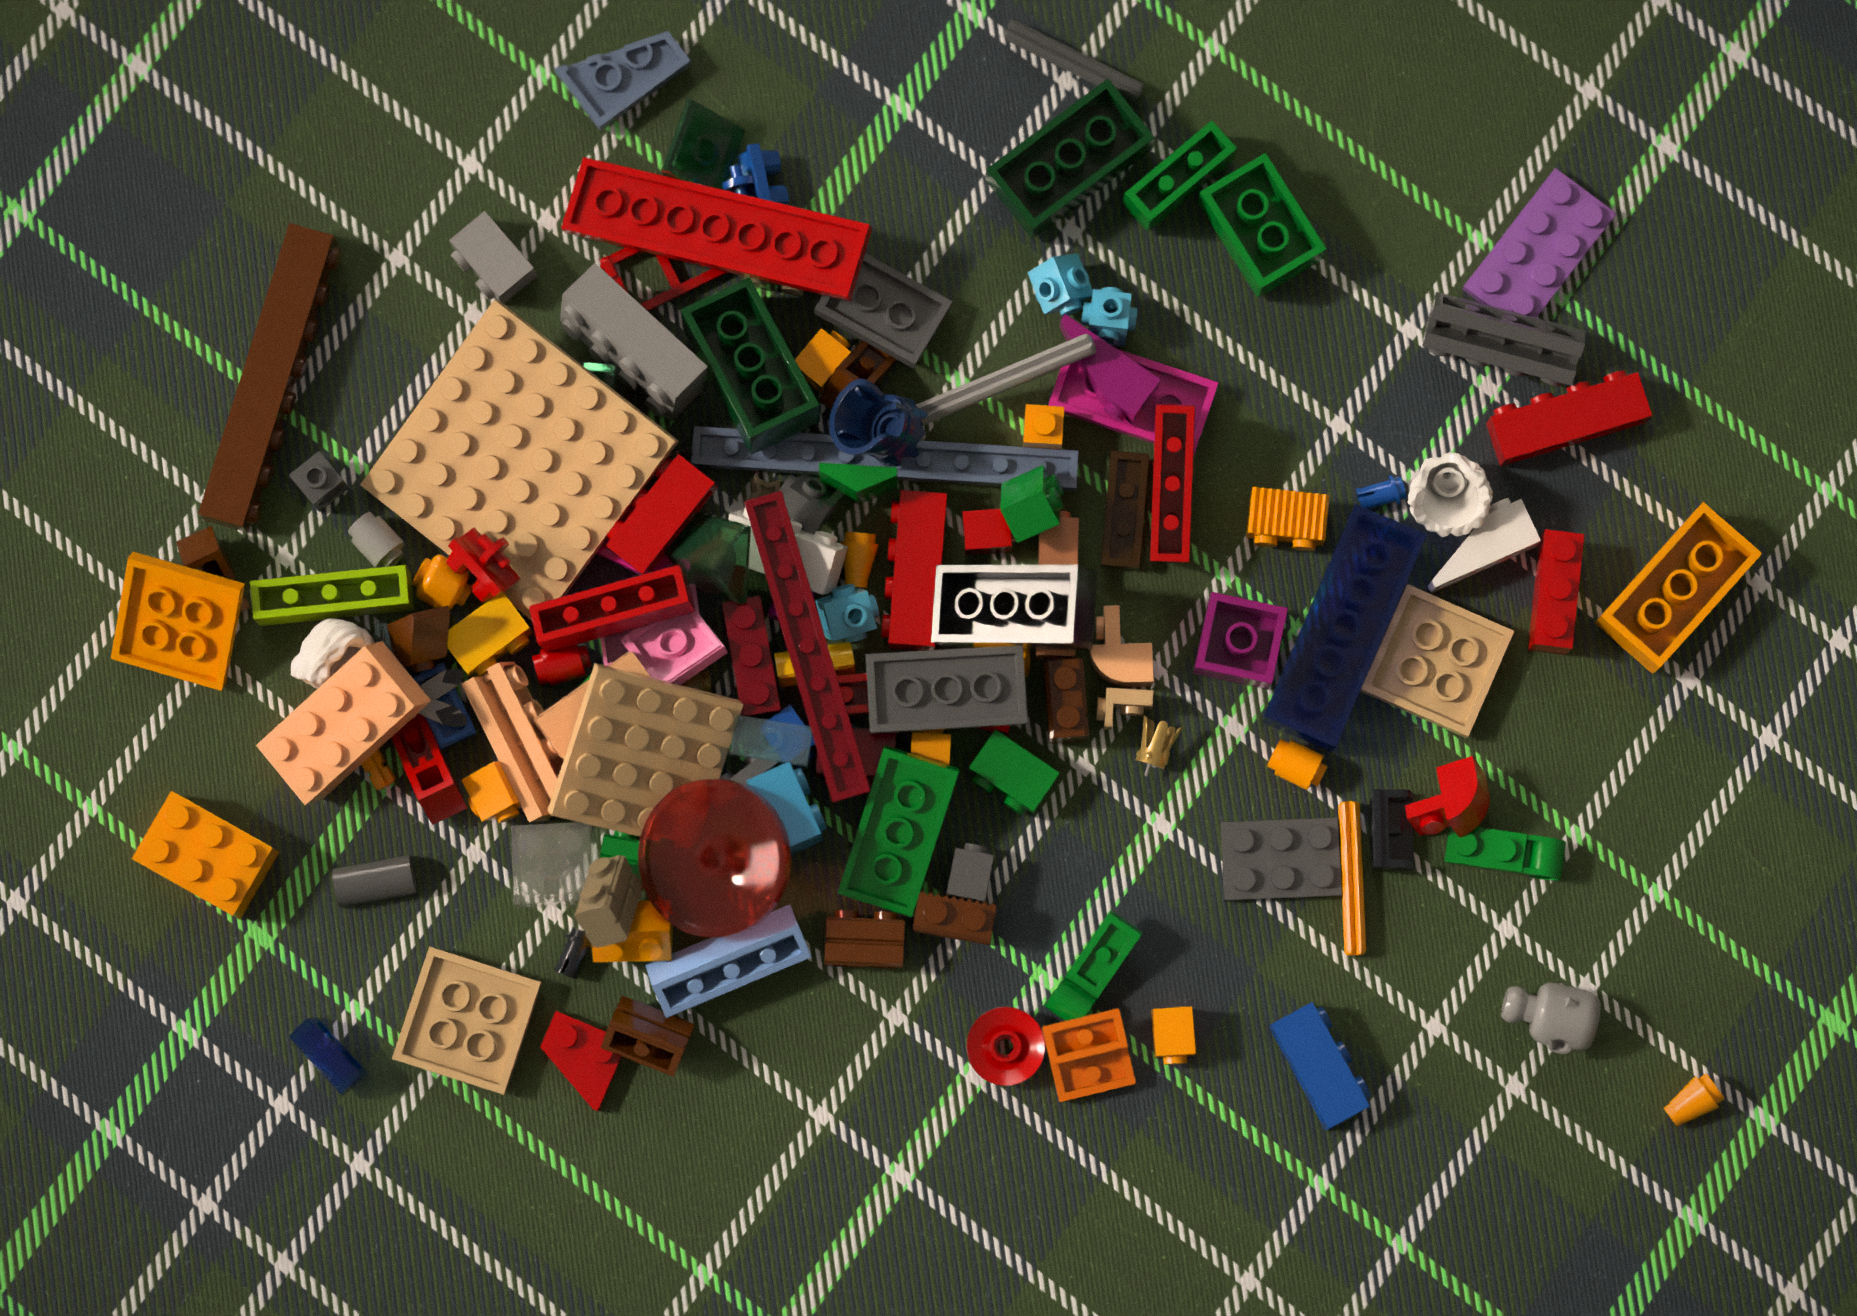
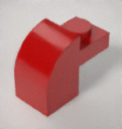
M1473 756L1436 767L1441 794L1405 805L1407 820L1419 836L1437 834L1443 831L1444 828L1451 826L1460 838L1473 831L1483 821L1489 808L1490 796L1485 772Z

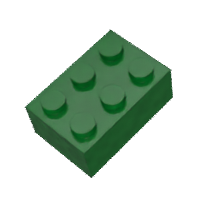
M1266 153L1200 191L1198 205L1257 298L1323 260L1327 250Z

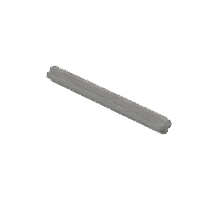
M1083 334L916 404L917 407L928 414L926 418L921 419L922 423L926 425L1091 356L1096 352L1095 343L1090 335Z

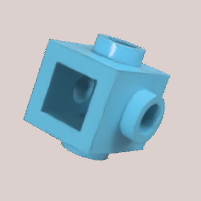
M1078 253L1054 256L1027 272L1036 293L1037 301L1044 314L1060 312L1062 317L1064 314L1069 316L1083 309L1081 303L1092 297L1093 290L1089 277L1084 270Z
M1105 287L1101 290L1093 289L1091 303H1083L1081 325H1087L1088 330L1111 346L1125 347L1127 331H1135L1137 308L1130 307L1132 293H1123L1121 289L1115 287Z
M854 584L833 588V595L815 600L824 636L831 641L843 638L846 643L859 641L867 637V631L877 629L875 618L879 617V610L875 597L868 595V591L862 588H855Z

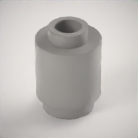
M367 512L356 520L348 530L352 537L351 542L375 568L395 566L404 556V553L401 551L405 546L404 541L380 516L375 517L371 512Z

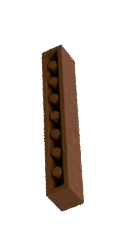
M292 223L288 225L198 515L204 521L249 533L251 524L256 525L259 521L262 503L258 501L262 488H268L272 480L274 467L270 465L274 451L279 452L284 441L285 430L281 429L285 414L291 415L295 406L296 393H293L296 379L303 378L307 367L308 358L304 356L307 343H313L319 327V321L315 320L319 306L324 307L328 300L330 284H326L330 270L335 271L340 261L341 248H337L338 242L332 234Z

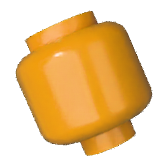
M439 554L432 559L426 557L412 582V585L416 586L417 598L435 608L448 606L449 610H451L455 604L463 606L472 590V585L467 583L469 572L467 571L462 575L455 573L447 565L446 561L448 558L444 555Z

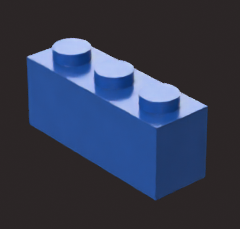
M1313 1002L1268 1026L1325 1130L1370 1107L1366 1099L1371 1097V1093L1362 1077L1354 1078L1347 1064L1352 1062V1059L1342 1041L1335 1043L1328 1029L1332 1028L1333 1025L1322 1006L1316 1009Z

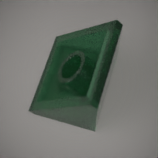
M687 99L661 169L663 176L723 190L722 184L729 178L730 167L734 164L745 130L698 102Z
M697 512L664 554L674 566L680 565L687 575L689 584H695L697 590L740 604L747 602L751 526L706 512Z

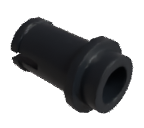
M572 927L570 934L565 933V937L568 939L554 971L577 980L589 947L592 948V945L585 935V931Z

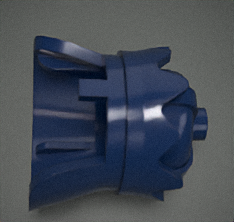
M857 379L849 383L836 398L830 414L829 430L833 443L840 451L851 455H870L885 467L887 463L900 466L902 458L917 457L919 455L916 445L919 439L925 436L921 419L926 418L928 414L917 407L912 399L884 394L872 382L865 379Z

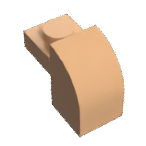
M1119 605L1104 606L1102 616L1095 617L1096 640H1103L1104 644L1093 645L1092 650H1088L1093 668L1101 678L1116 686L1151 687L1154 682L1152 643L1121 644Z

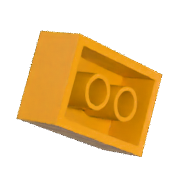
M171 791L131 859L241 920L277 858L279 851Z

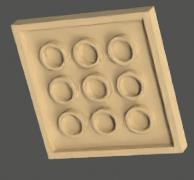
M595 663L548 812L552 816L659 841L661 837L673 839L674 845L690 849L697 841L699 842L713 799L710 793L717 787L743 703L737 699Z

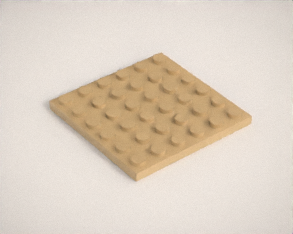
M493 300L360 485L449 556L452 550L448 545L456 537H461L474 527L481 535L486 534L494 543L504 537L509 542V545L503 553L511 561L509 566L521 578L515 586L506 590L504 594L515 608L532 620L529 606L564 597L607 540V534L619 519L623 518L631 507L633 500L646 487L679 441L502 302Z

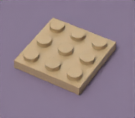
M1407 584L1360 691L1467 738L1514 631Z
M429 947L392 1059L506 1095L542 983Z

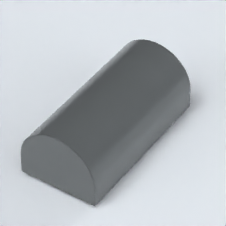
M411 855L332 870L335 895L340 908L418 894Z

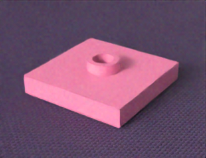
M697 611L635 628L620 638L626 650L635 654L651 678L679 685L727 654L725 646Z

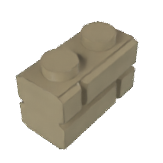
M618 855L611 858H599L592 862L588 868V875L583 890L580 893V900L574 917L580 927L586 930L585 935L593 947L608 946L626 941L643 885L636 874L632 873L633 869L625 856Z

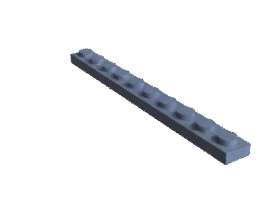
M694 426L691 464L697 468L820 475L819 463L885 467L870 455H851L840 451L833 443L831 435L796 433L751 455L737 429ZM919 440L916 445L919 452L917 457L902 458L900 466L888 463L886 467H896L898 469V480L998 487H1001L1005 481L1044 465L1049 476L1052 474L1057 476L1063 491H1076L1079 450Z

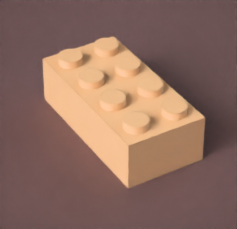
M383 641L364 646L256 746L303 804L308 805L324 799L429 704L431 700Z

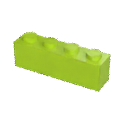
M406 565L250 581L253 620L260 626L414 610L411 572Z

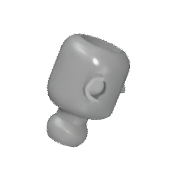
M1550 982L1542 985L1536 996L1528 994L1521 987L1512 986L1506 990L1501 1008V1017L1509 1023L1528 1022L1531 1037L1541 1044L1548 1045L1549 1050L1558 1054H1567L1570 1051L1583 1052L1591 1046L1600 1018L1601 1002L1593 993L1566 986L1561 982L1559 984Z

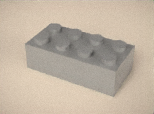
M596 263L562 294L560 321L562 322L561 327L574 340L580 338L589 347V353L599 364L603 366L608 364L617 372V379L626 389L631 392L636 390L646 399L644 401L646 406L657 417L664 416L672 422L703 392L708 366Z

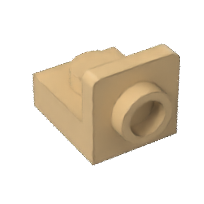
M1106 688L1105 697L1097 698L1096 720L1104 721L1103 730H1111L1113 708H1120V714L1142 716L1144 709L1151 710L1153 706V690Z

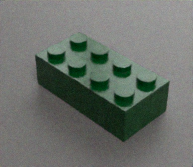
M1107 78L986 169L985 181L1029 237L1034 239L1153 149L1155 137Z
M750 277L680 309L682 328L699 359L708 366L707 374L751 455L820 422L819 403Z

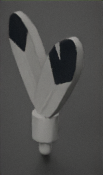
M447 669L420 686L431 702L419 714L449 727H462L467 724L468 720L461 710L436 700L459 685L464 675L461 669Z

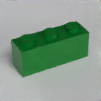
M1211 120L1126 191L1123 205L1142 227L1149 232L1235 159L1236 146Z

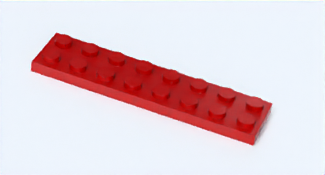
M586 157L582 159L561 229L568 234L851 301L872 232L870 224Z

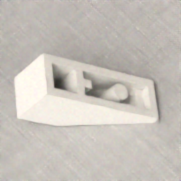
M1509 498L1490 505V513L1484 517L1483 526L1475 528L1428 585L1430 593L1531 550L1541 542L1522 499L1511 503Z

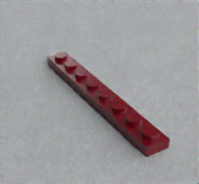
M782 490L744 501L832 802L835 803L870 792L869 784Z

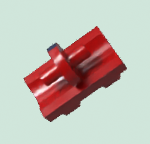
M474 527L461 537L454 538L448 545L452 552L446 561L447 565L460 575L470 570L478 580L471 587L472 592L481 602L500 595L515 586L521 579L509 566L511 561L503 553L509 545V542L504 537L494 543L486 534L481 535Z

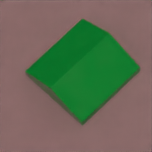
M819 463L820 481L825 487L834 492L837 490L843 492V497L856 505L863 504L898 489V469L896 467Z

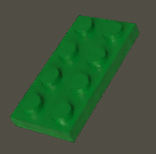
M887 745L884 746L837 894L909 917L913 916L956 783L959 768Z

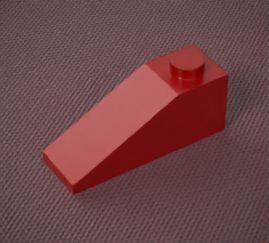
M419 713L416 714L391 738L416 797L433 825L467 809V805L426 717Z

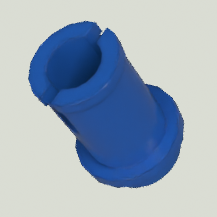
M1389 475L1386 481L1355 489L1362 512L1393 502L1396 505H1400V500L1407 498L1401 476L1393 478L1392 475Z

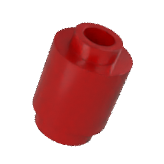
M577 644L547 653L540 649V654L532 656L540 685L550 683L552 687L586 677L585 669L592 667L586 644L582 646Z

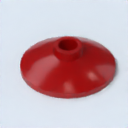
M1012 1007L994 1008L982 1014L972 1025L967 1037V1056L972 1068L984 1080L1000 1086L1016 1085L1029 1079L1038 1070L1044 1057L1045 1040L1038 1023L1026 1012ZM1009 1040L1013 1044V1050L1010 1054L1004 1055L999 1052L998 1044L1000 1041Z

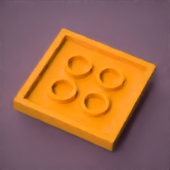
M133 551L127 560L111 659L222 691L227 683L245 583Z

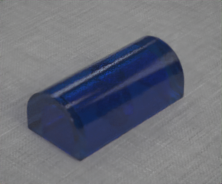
M319 1018L305 1019L289 1036L291 1041L341 1096L352 1090L368 1075L362 1065Z

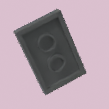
M865 253L851 301L823 295L815 307L814 314L915 369L952 307L953 301Z
M1338 817L1220 823L1224 901L1342 896Z

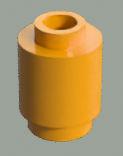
M1282 739L1279 740L1267 764V767L1275 770L1274 775L1305 790H1308L1310 784L1318 787L1328 766L1321 763L1324 755L1296 741L1290 740V742Z

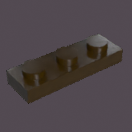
M1111 451L1100 567L1139 570L1149 454Z

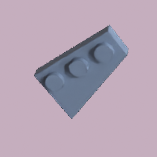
M667 31L624 45V48L603 55L599 53L587 57V60L569 66L565 64L556 67L554 71L598 130L601 131L692 64L682 48Z

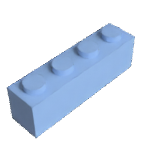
M788 905L672 954V961H654L646 964V969L652 988L667 1018L811 958V954L792 907Z

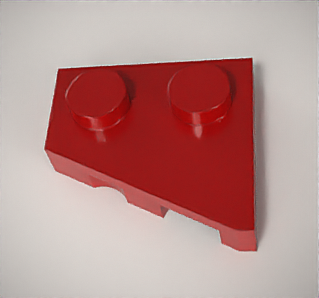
M555 1011L540 1047L589 1106L599 1111L622 1056L601 1048L606 1034L605 1031Z

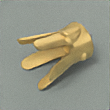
M1144 716L1142 743L1140 750L1137 751L1135 761L1147 765L1146 777L1151 767L1164 770L1170 756L1169 751L1182 731V727L1178 728L1175 732L1174 727L1168 728L1167 722L1161 721L1154 734V722Z

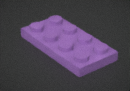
M1555 168L1469 278L1462 290L1481 304L1537 318L1617 213Z

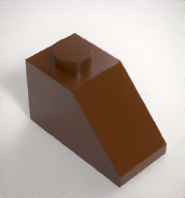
M862 340L836 367L819 402L832 410L840 392L849 383L857 379L868 380L879 388L897 359Z
M212 526L176 542L184 566L239 582ZM244 592L240 612L250 608Z
M448 606L412 613L386 625L394 656L404 668L411 667L413 674L435 669L434 662L447 656L450 619Z

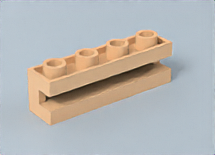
M514 661L499 662L486 669L488 673L485 675L472 677L461 685L529 823L545 821L552 817L548 812V808L563 759L559 757L533 720L543 713L544 710L536 700H533L527 688L529 682L525 672Z

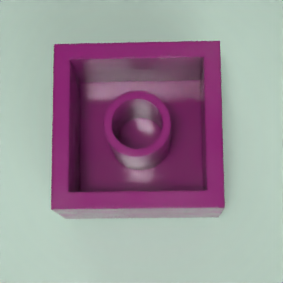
M1211 592L1193 674L1269 690L1273 682L1288 608Z

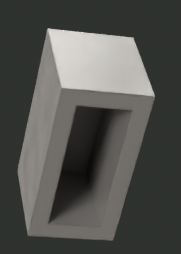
M485 211L449 240L455 250L450 256L464 272L469 269L474 272L479 278L475 285L489 301L495 297L505 304L537 277L534 267Z

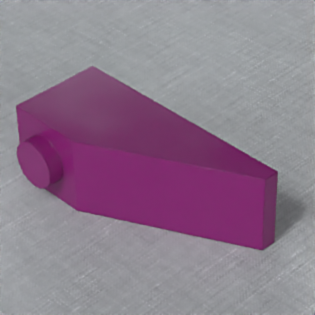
M1064 314L1060 321V330L1066 341L1083 334H1088L1095 343V354L1078 362L1098 399L1105 405L1104 412L1120 423L1127 420L1133 424L1159 388L1161 379Z

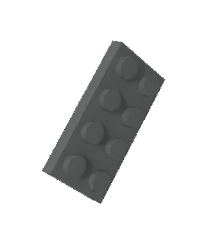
M1023 645L866 654L870 734L1028 724Z

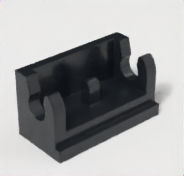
M1372 789L1370 791V871L1414 870L1413 826L1407 820L1405 805L1411 804L1413 800V792L1411 790Z

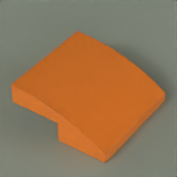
M1119 1008L1042 1026L1059 1102L1136 1084Z

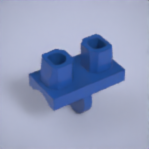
M759 143L749 144L747 151L737 156L739 165L730 167L732 179L723 182V190L788 205L787 188L784 185L769 187L767 175H775L781 171L779 152L761 150Z

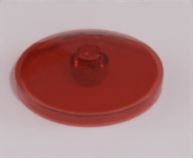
M703 779L686 783L674 789L654 807L641 833L638 848V867L646 895L664 919L680 930L693 935L723 937L751 929L774 910L788 883L791 867V850L785 826L777 811L765 797L749 786L736 781Z

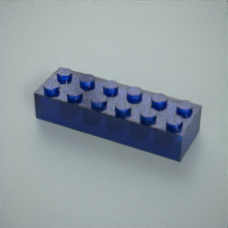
M1358 504L1354 505L1261 719L1262 723L1329 752L1334 751L1427 534Z

